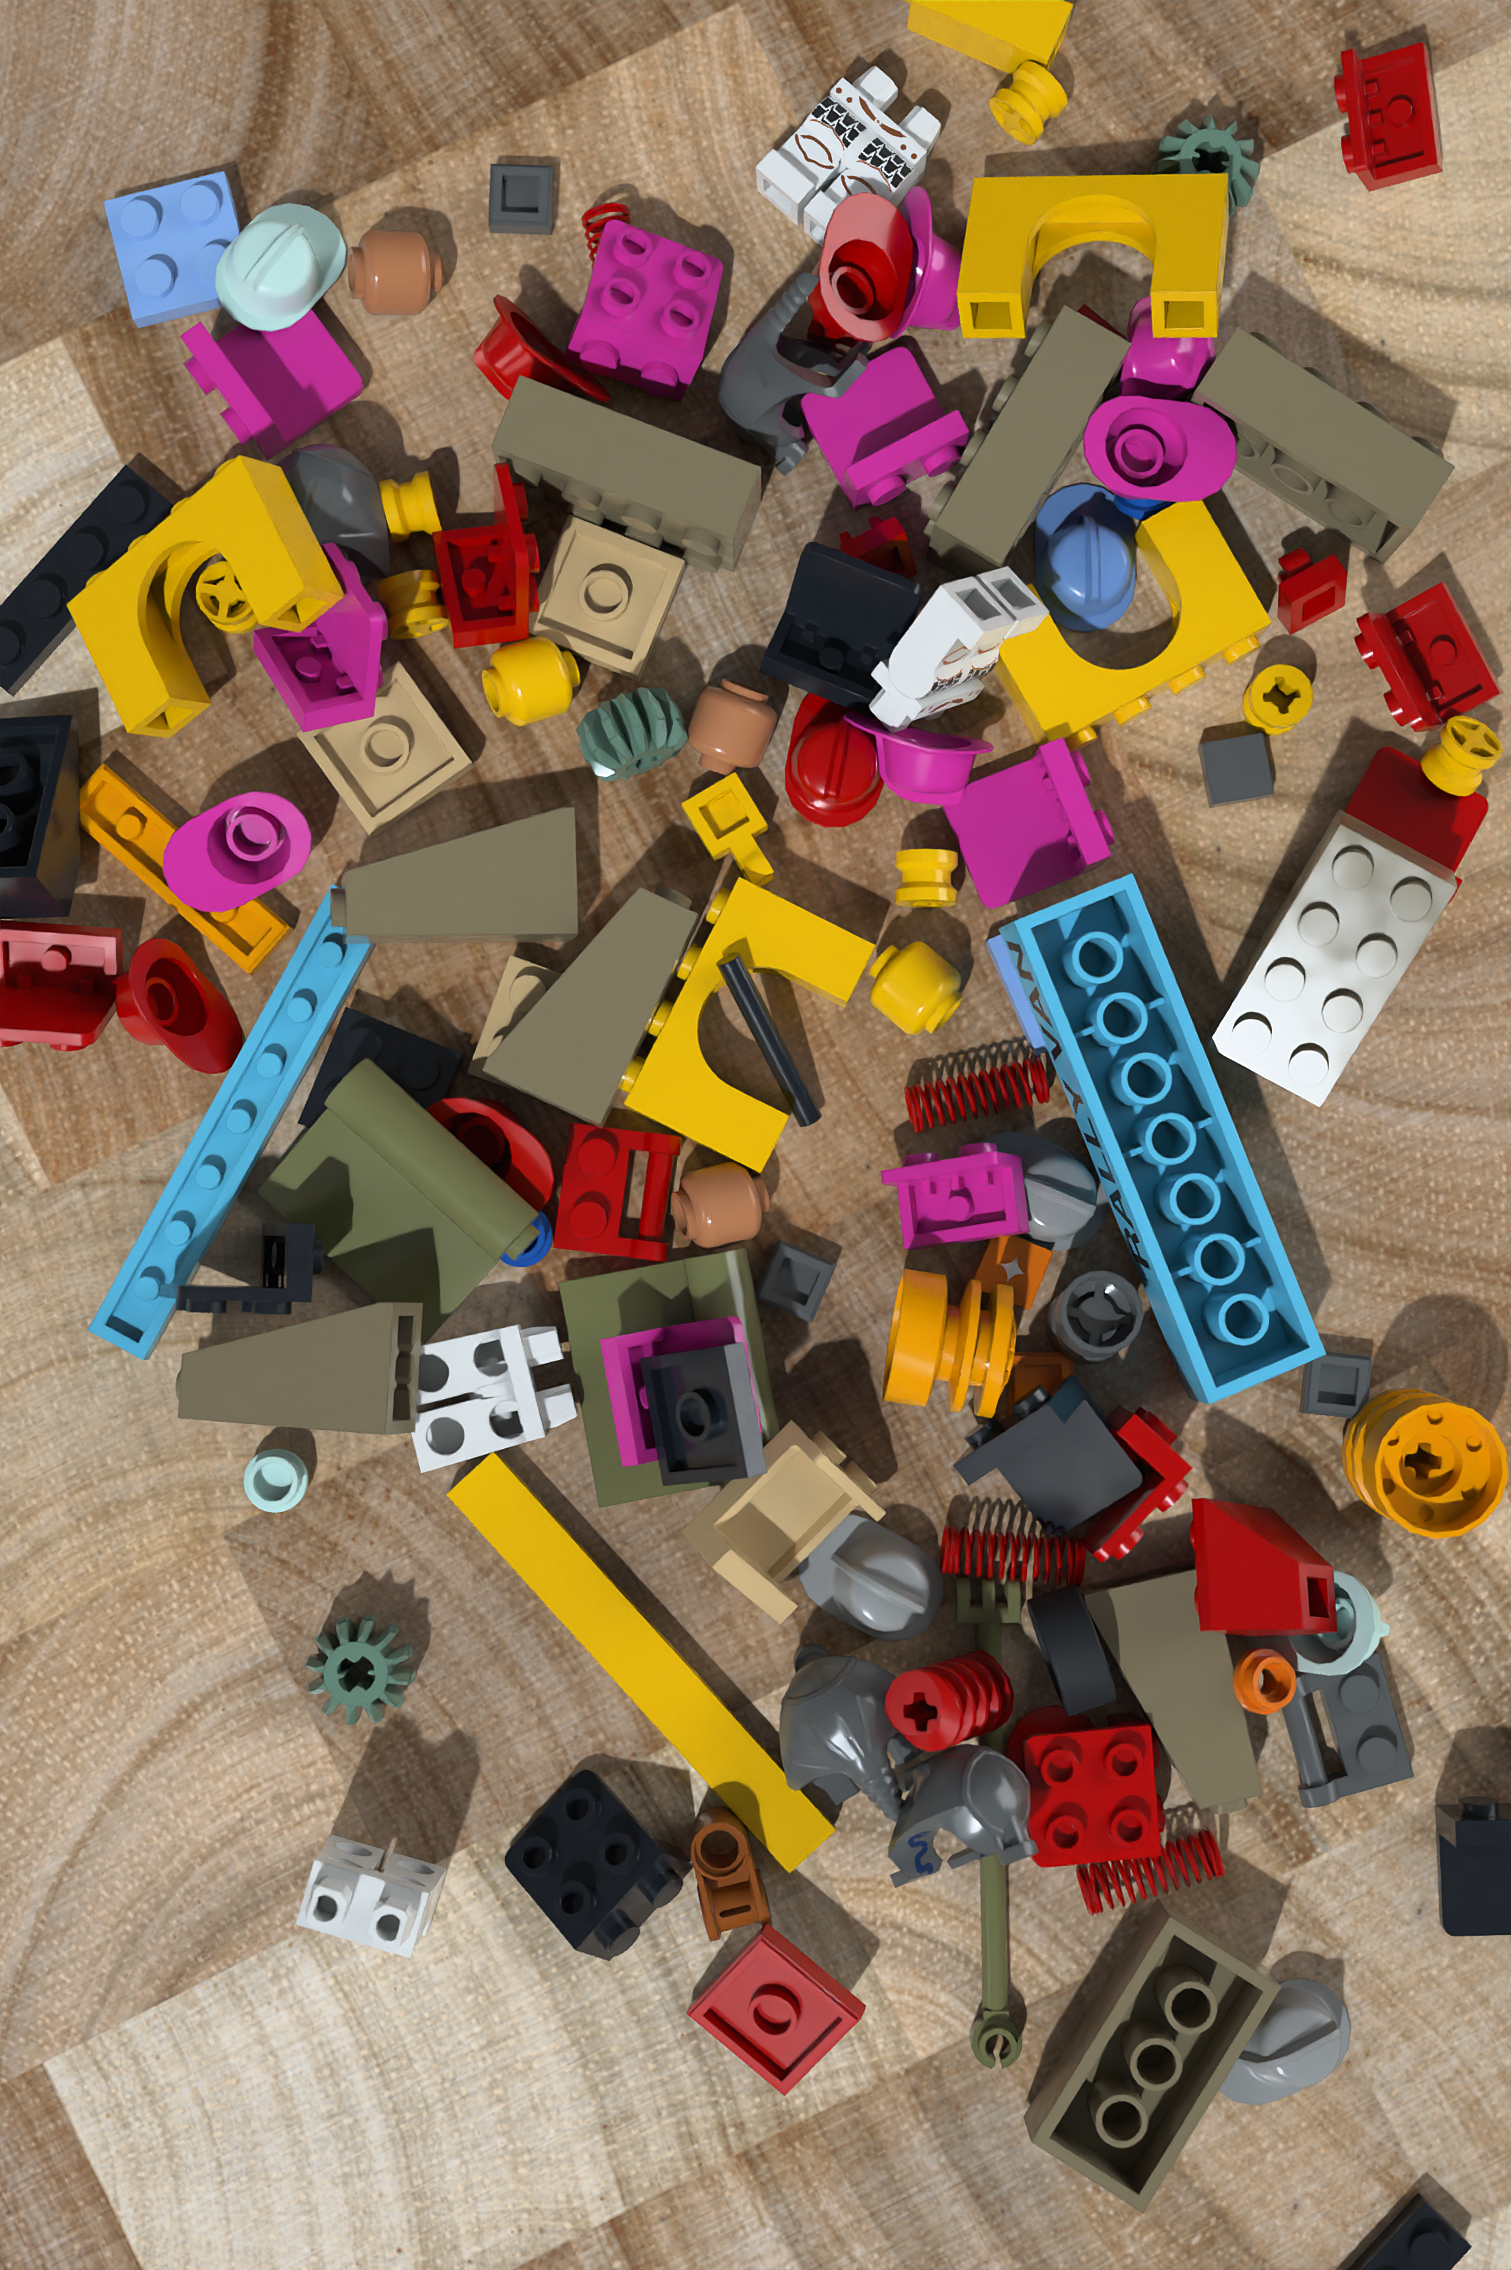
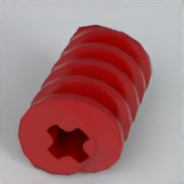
M981 1649L903 1672L892 1681L886 1693L884 1711L891 1725L903 1734L916 1748L933 1752L944 1750L962 1741H968L974 1737L999 1729L1008 1721L1013 1711L1014 1691L1010 1678L992 1655Z

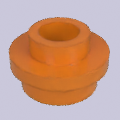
M1265 1648L1252 1649L1246 1652L1236 1664L1233 1673L1234 1693L1239 1703L1250 1712L1264 1715L1275 1713L1292 1700L1296 1691L1297 1681L1293 1667L1280 1653ZM1262 1672V1674H1263V1685H1262L1261 1689L1259 1690V1684H1258V1682H1259L1260 1673Z

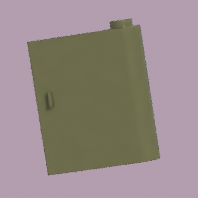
M365 1058L334 1088L325 1101L324 1105L327 1109L257 1192L289 1222L315 1224L314 1237L322 1238L324 1254L378 1303H423L421 1342L426 1344L505 1254L515 1261L541 1233L532 1225L540 1214L370 1058Z
M747 1248L558 1282L599 1508L721 1484L727 1485L731 1481L723 1480L663 1486L659 1461L622 1467L600 1339L728 1316L738 1317L743 1324L745 1339L748 1345L752 1379L760 1412L763 1448L780 1432Z

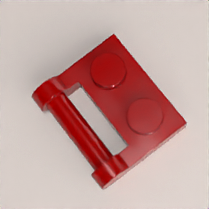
M569 1123L553 1248L666 1262L668 1243H662L673 1157L680 1156L682 1137L603 1127L602 1129L593 1125ZM631 1150L649 1153L637 1239L620 1237Z

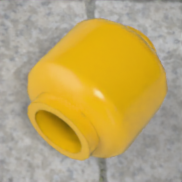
M538 635L495 650L490 656L489 668L482 670V683L487 701L495 716L498 718L505 716L513 725L523 727L568 711L573 698L572 688L580 685V674L576 661L569 650L560 651L551 639L544 635Z
M915 941L905 946L901 951L894 945L889 946L874 962L868 973L876 980L870 991L869 998L871 1004L909 1035H917L925 1030L932 1035L935 1034L951 1018L964 999V996L958 992L962 981L959 972L921 941Z

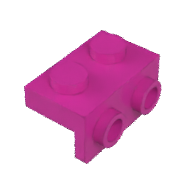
M976 1143L959 1147L958 1158L939 1161L938 1153L913 1154L901 1158V1168L881 1171L882 1184L897 1187L904 1249L921 1250L1030 1232L1021 1156L997 1152L996 1143Z

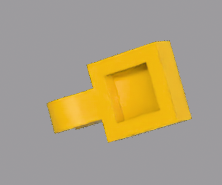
M736 772L681 803L684 813L714 862L731 852L745 880L762 887L775 879L772 875L774 873L772 867L754 840L755 837L768 830V825Z

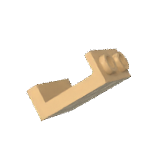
M792 1420L763 1448L768 1473L751 1478L731 1480L682 1530L683 1534L716 1572L780 1625L798 1607L780 1586L783 1580L855 1507L860 1505L877 1522L886 1514L883 1508L871 1497L879 1488L878 1485L853 1460L842 1468L839 1464L847 1456L820 1429L810 1438Z

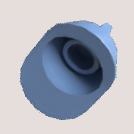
M1078 484L1062 488L1046 500L1037 515L1034 541L1038 594L1045 607L1050 611L1051 618L1066 629L1085 633L1105 629L1123 616L1133 599L1136 568L1134 531L1130 516L1121 512L1115 505L1114 495L1101 487Z

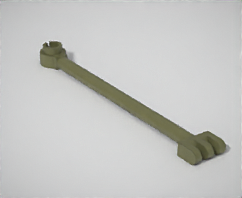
M1015 1576L1014 1581H1011L1010 1577H1006L1004 1584L1006 1602H995L994 1577L991 1579L981 1577L980 1602L970 1603L971 1585L969 1578L955 1577V1620L957 1624H976V1651L982 1649L992 1655L1002 1667L1001 1623H1021L1019 1576ZM1003 1725L995 1731L978 1736V1745L989 1747L1003 1755ZM993 1854L980 1860L982 2015L972 2024L970 2044L976 2059L983 2066L992 2069L993 2066L995 2067L996 2059L994 2054L985 2048L986 2042L994 2035L1005 2036L1009 2040V2044L1003 2052L999 2053L1002 2069L1012 2065L1019 2058L1022 2050V2037L1016 2022L1009 2016L1006 1871L1005 1866L1001 1865L998 1855Z

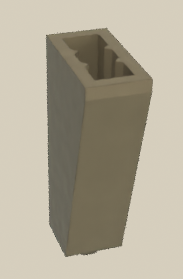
M575 807L558 808L347 870L341 880V888L330 889L331 927H343V944L570 942L579 934Z
M661 885L657 886L654 893L639 887L487 1058L482 1070L496 1080L603 1129L626 1075L640 1050L698 926V913L689 910L692 900L677 891Z
M379 1302L183 1353L181 1369L177 1375L175 1385L176 1395L179 1400L178 1418L377 1435L413 1433L416 1427L423 1303Z
M1191 1560L1077 1587L1099 1637L1147 1722L1151 1725V1729L1155 1731L1161 1747L1188 1795L1199 1809L1209 1808L1212 1814L1232 1813L1248 1806V1798L1263 1795L1243 1707L1237 1700L1233 1689L1234 1669L1226 1635L1224 1633L1200 1631L1199 1615L1194 1604V1592L1197 1586L1196 1561Z

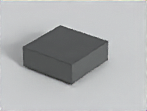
M490 164L488 220L490 233L552 235L553 166Z
M1263 733L1211 741L1199 745L1198 752L1209 808L1265 799L1274 795Z
M778 1240L755 1297L758 1300L813 1322L837 1264Z
M1326 1352V1355L1305 1363L1299 1412L1353 1419L1369 1398L1373 1357Z

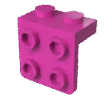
M619 220L608 221L601 234L585 300L568 339L563 360L584 367L591 373L606 375L639 387L654 396L666 397L681 403L703 358L723 273L721 261L714 256Z
M312 309L291 327L273 332L252 330L240 324L215 342L200 321L180 335L192 355L191 358L183 363L190 375L206 396L215 389L228 406L220 415L242 446L253 440L267 460L273 458L357 398L364 389L361 376Z
M896 347L869 361L866 370L840 398L808 393L800 402V413L854 512L871 503L873 506H879L889 502L900 495L906 489L907 484L926 474L929 477H934L951 469L960 461L970 432L958 409L947 415L944 414L912 353L905 347Z
M334 542L320 544V547L345 597L300 633L274 627L254 630L253 650L302 732L374 717L376 691L383 684V673L380 664L381 643L388 636V623L384 609L379 602L371 600L361 584L360 575L355 564L352 561H346Z
M1063 737L1039 746L1034 757L1028 761L967 784L963 799L959 804L954 806L942 805L982 905L988 909H997L1100 868L1111 857L1108 846L1114 844V836L1110 823L1102 809L1093 811L1084 790L1085 787L1091 784L1085 762L1078 750L1069 753Z
M728 1316L600 1339L622 1467L658 1461L640 1358L743 1342L751 1375V1386L759 1429L762 1435L760 1412L756 1401L748 1356V1345L745 1339L743 1324L738 1317Z

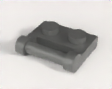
M1374 1650L1369 1658L1347 1674L1329 1676L1294 1671L1297 1681L1295 1694L1292 1700L1281 1709L1302 1779V1783L1297 1788L1303 1807L1315 1808L1325 1806L1345 1796L1414 1777L1380 1655L1377 1651ZM1319 1690L1342 1769V1771L1329 1775L1325 1771L1304 1697L1309 1692Z

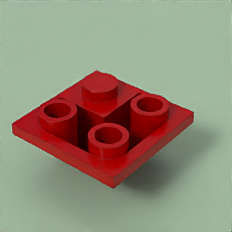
M1207 1498L1192 1499L1193 1520L1190 1525V1539L1195 1549L1197 1586L1194 1592V1604L1199 1615L1200 1631L1268 1638L1338 1632L1333 1567L1273 1509Z

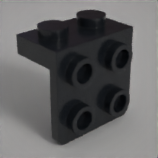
M808 542L800 555L784 613L763 656L759 672L875 719L876 716L870 710L869 705L882 689V686L871 674L880 661L890 658L897 644L915 621L924 596L923 588L918 583L906 579L898 573L889 572L847 555L839 549L831 548L818 542Z
M263 1223L260 1286L160 1284V1297L176 1299L175 1310L191 1313H227V1301H240V1312L291 1315L292 1302H312L313 1276H320L323 1267L324 1248L322 1238L314 1237L315 1224Z
M1073 1374L1048 1390L1042 1384L1034 1387L1011 1406L1014 1412L1001 1421L993 1415L992 1418H987L976 1426L964 1438L969 1447L953 1465L968 1485L998 1468L1044 1530L1050 1535L1056 1534L1057 1536L1062 1535L1132 1492L1146 1478L1145 1467L1125 1441L1111 1430L1112 1424Z
M590 1770L578 1772L505 1855L507 1869L574 1950L610 1961L614 1956L624 1953L636 1942L640 1935L641 1925L657 1908L667 1905L679 1894L684 1884L683 1879L694 1867L693 1862L679 1847L653 1837L597 1773Z
M1469 1796L1459 1798L1458 1804L1435 1805L1439 1921L1442 1929L1454 1937L1511 1935V1803H1498L1497 1799L1491 1797Z

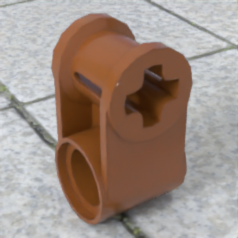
M713 1806L704 1810L695 1819L691 1830V1859L698 1883L697 1891L701 1912L710 1942L719 1940L721 1932L756 1923L763 1926L767 1922L773 1926L765 1884L760 1868L757 1869L747 1827L728 1807ZM723 1830L734 1836L737 1844L732 1851L726 1854H713L702 1843L703 1839L713 1831Z

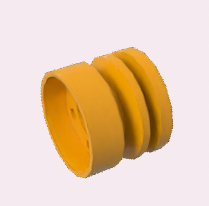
M903 1269L899 1280L889 1334L882 1399L884 1401L925 1407L931 1396L935 1381H947L948 1409L952 1412L960 1413L964 1405L968 1385L975 1386L974 1414L992 1418L997 1408L999 1396L1009 1380L1014 1357L1017 1324L1013 1311V1286L994 1283L987 1310L985 1311L980 1310L981 1281L969 1279L959 1306L948 1305L946 1275Z
M1414 1387L1386 1390L1368 1400L1359 1413L1348 1423L1341 1447L1343 1472L1355 1496L1375 1512L1392 1520L1407 1531L1433 1539L1462 1536L1483 1524L1501 1502L1509 1476L1506 1448L1495 1427L1472 1408L1453 1402L1438 1394ZM1420 1448V1459H1411L1408 1465H1406V1454H1414Z

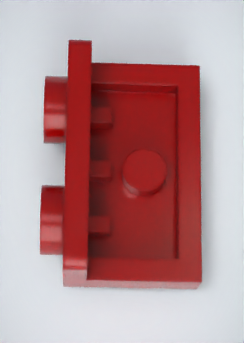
M1424 42L1362 60L1354 48L1341 51L1343 73L1334 76V90L1341 114L1348 112L1350 134L1341 137L1342 155L1348 174L1356 173L1368 192L1443 172L1429 52Z

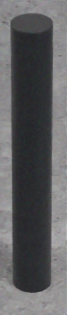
M734 952L724 956L716 965L799 1126L806 1127L817 1122L822 1114L740 953Z

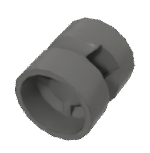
M1091 1271L1074 1279L1050 1303L1045 1317L1046 1335L1053 1349L1060 1352L1067 1359L1074 1361V1363L1080 1365L1098 1364L1127 1347L1138 1335L1143 1321L1142 1301L1135 1287L1122 1276L1109 1271Z

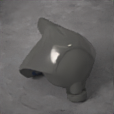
M810 273L799 275L796 282L792 283L788 291L783 293L782 298L776 301L775 306L762 316L733 349L721 368L719 385L716 388L721 410L730 427L743 440L763 447L778 461L775 468L784 476L799 463L809 449L801 440V438L805 437L802 423L790 399L801 393H815L822 396L840 398L866 370L868 359L865 356L873 343L857 340L850 349L840 356L830 346L781 334L819 281L818 277ZM817 372H821V373H824V374H828V375H831V376H833V377H835V378H832V377H829V376H826V375H823V374H820V373H817Z
M312 444L292 450V453L280 460L276 465L281 467L319 545L334 542L345 552L343 556L346 561H352L355 564L364 589L372 579L386 578L391 572L387 523L380 491L372 472L353 453L339 446Z
M810 1643L802 1646L794 1656L793 1663L796 1674L793 1676L782 1698L779 1718L780 1750L788 1786L796 1792L806 1785L813 1783L828 1793L835 1806L862 1791L868 1795V1799L875 1804L878 1810L883 1812L886 1818L897 1823L905 1800L902 1799L903 1792L899 1788V1781L895 1778V1771L891 1767L888 1752L898 1767L907 1764L925 1752V1750L916 1748L903 1734L895 1729L884 1711L886 1693L897 1676L856 1656L830 1655L827 1649L819 1644Z
M960 1744L937 1753L895 1775L902 1792L909 1791L888 1847V1858L900 1869V1871L890 1875L895 1888L925 1878L940 1870L943 1859L938 1856L933 1847L934 1837L940 1828L951 1832L967 1846L966 1849L950 1856L947 1863L951 1869L977 1862L993 1854L998 1855L1001 1865L1005 1866L1039 1853L1035 1839H1029L1026 1828L1031 1808L1030 1783L1017 1765L1001 1753L986 1746Z

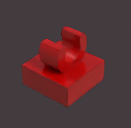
M877 516L869 518L871 529L853 539L847 531L839 536L841 545H839L840 550L847 555L889 572L898 573L906 579L918 574L906 531L895 516L886 521Z
M1298 547L1278 558V563L1285 572L1278 575L1277 617L1290 635L1345 606L1347 571L1334 554L1313 564L1307 552L1302 547Z

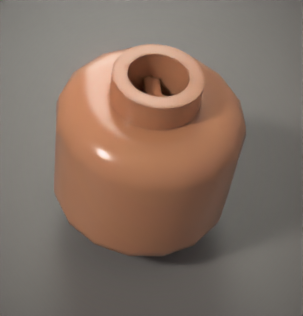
M367 231L361 237L359 245L350 246L348 252V283L351 298L360 299L364 309L371 315H419L426 309L430 293H440L442 284L439 254H429L424 238L416 231Z
M722 678L719 686H707L702 689L686 731L689 738L688 744L693 749L702 753L698 764L726 776L734 773L737 766L755 768L760 765L777 722L775 711L767 705L769 695L727 678Z
M725 1161L687 1172L680 1181L679 1191L673 1192L671 1195L673 1217L681 1237L685 1241L693 1240L699 1248L706 1251H713L753 1239L761 1228L762 1213H766L770 1209L768 1192L760 1176L751 1177L744 1166L736 1161Z

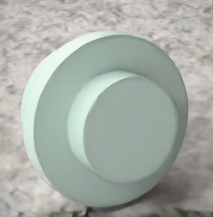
M273 1448L259 1453L249 1462L244 1473V1489L249 1500L256 1507L267 1512L277 1513L293 1508L302 1500L308 1488L309 1478L305 1464L295 1453L286 1449Z

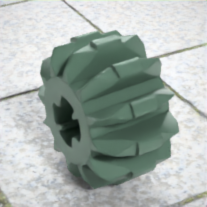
M1210 113L1203 118L1199 129L1185 118L1177 127L1176 137L1166 136L1162 139L1157 151L1161 159L1154 162L1151 174L1228 173L1229 221H1231L1236 211L1235 206L1243 208L1250 202L1254 193L1250 184L1256 182L1259 176L1260 163L1249 159L1255 149L1254 139L1240 141L1234 139L1238 130L1236 120L1227 124L1224 131L1216 129L1215 120Z
M639 687L631 693H620L618 697L610 701H603L598 709L586 713L576 729L581 742L579 747L586 763H590L594 774L598 775L603 781H613L616 779L625 781L633 775H644L646 771L662 766L663 762L667 759L676 757L689 739L684 727L686 723L679 706H676L670 694H667L666 690L661 687H652L650 689Z
M366 1614L362 1618L359 1632H357L353 1621L348 1616L337 1620L336 1632L338 1637L330 1632L322 1631L315 1638V1642L325 1654H311L305 1662L306 1668L311 1671L324 1673V1676L316 1678L307 1686L309 1693L313 1695L328 1690L331 1697L322 1707V1712L327 1716L331 1715L341 1703L346 1705L345 1721L347 1725H355L359 1721L363 1706L373 1723L382 1721L385 1717L383 1702L389 1706L400 1708L405 1702L406 1697L397 1685L412 1684L416 1676V1672L412 1669L397 1665V1663L405 1661L414 1653L412 1645L403 1644L393 1649L389 1642L396 1637L399 1627L392 1623L380 1636L376 1635L377 1622L374 1614ZM362 1657L369 1659L373 1666L368 1671V1675H375V1680L369 1676H365L359 1682L354 1680L348 1673L354 1667V1664H347V1659L354 1663Z

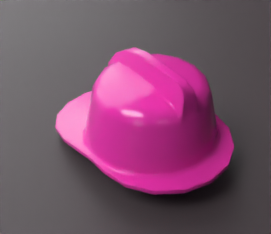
M915 186L909 190L899 210L908 224L913 241V261L905 297L904 313L900 326L890 336L891 339L900 337L907 327L951 331L956 330L961 324L956 292L962 253L954 244L932 232L931 203L927 191L921 186Z
M1151 296L1136 301L1129 313L1127 341L1132 344L1122 367L1120 396H1142L1185 402L1186 396L1197 389L1216 360L1213 339L1153 338Z
M1118 396L1102 403L1092 414L1083 435L1084 457L1093 475L1111 492L1128 500L1200 501L1220 490L1231 477L1237 460L1236 440L1227 422L1210 408L1189 402L1153 399L1142 396Z
M851 711L843 715L844 719L850 724L876 735L881 777L887 787L899 797L915 803L946 806L959 804L963 799L976 754L988 753L994 749L991 743L977 738L934 733L908 725L904 730L892 733L877 717L874 719L859 712Z
M262 791L238 794L191 818L172 834L164 849L163 873L169 889L184 904L200 911L224 912L244 905L274 887L287 882L299 873L310 856L312 834L305 816L287 799L275 793Z

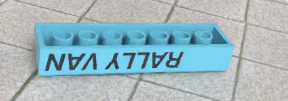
M1133 873L999 928L1188 1398L1210 1405L1326 1355Z

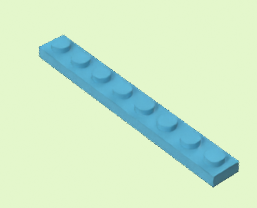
M333 884L324 897L88 1328V1331L142 1360L150 1359L176 1311V1299L160 1297V1284H190L376 945V943L343 944V927H331L330 889L339 888Z

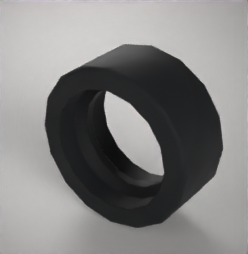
M1071 1584L1028 1599L1027 1607L1032 1625L1065 1713L1072 1716L1115 1701L1116 1692L1111 1673L1092 1619L1077 1586Z

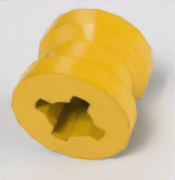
M1031 61L1022 62L1014 71L1013 83L1009 88L997 90L989 100L990 111L997 123L1011 137L1026 145L1035 144L1043 135V124L1049 118L1059 117L1068 105L1067 95L1055 77L1045 68Z
M429 470L417 472L413 479L407 482L398 483L392 478L379 481L383 508L394 543L407 541L413 532L424 530L432 535V532L443 531L439 506Z
M220 561L210 565L200 575L196 584V600L202 612L219 630L226 633L244 634L254 630L259 625L258 620L228 561ZM238 601L245 602V604L241 603L238 607L233 608L232 612H230L231 606L237 604Z
M408 571L389 577L377 585L376 591L379 601L388 607L390 615L387 620L388 635L391 639L418 638L439 631L448 625L445 607L438 604L436 597L440 584L435 571Z
M1277 664L1265 668L1249 684L1242 697L1241 710L1245 721L1254 731L1263 733L1266 736H1278L1288 733L1308 714L1313 704V689L1310 680L1301 670L1291 665ZM1276 686H1279V690L1284 692L1286 696L1290 695L1291 697L1285 698L1282 694L1278 693Z
M1454 716L1442 728L1440 733L1441 742L1429 746L1421 759V766L1427 778L1438 788L1453 795L1469 796L1481 784L1483 779L1482 770L1489 769L1496 764L1502 755L1503 748L1497 735L1485 724L1467 716Z
M909 849L896 852L895 867L901 872V885L895 890V904L914 908H939L957 905V890L951 885V872L958 866V853L942 849Z

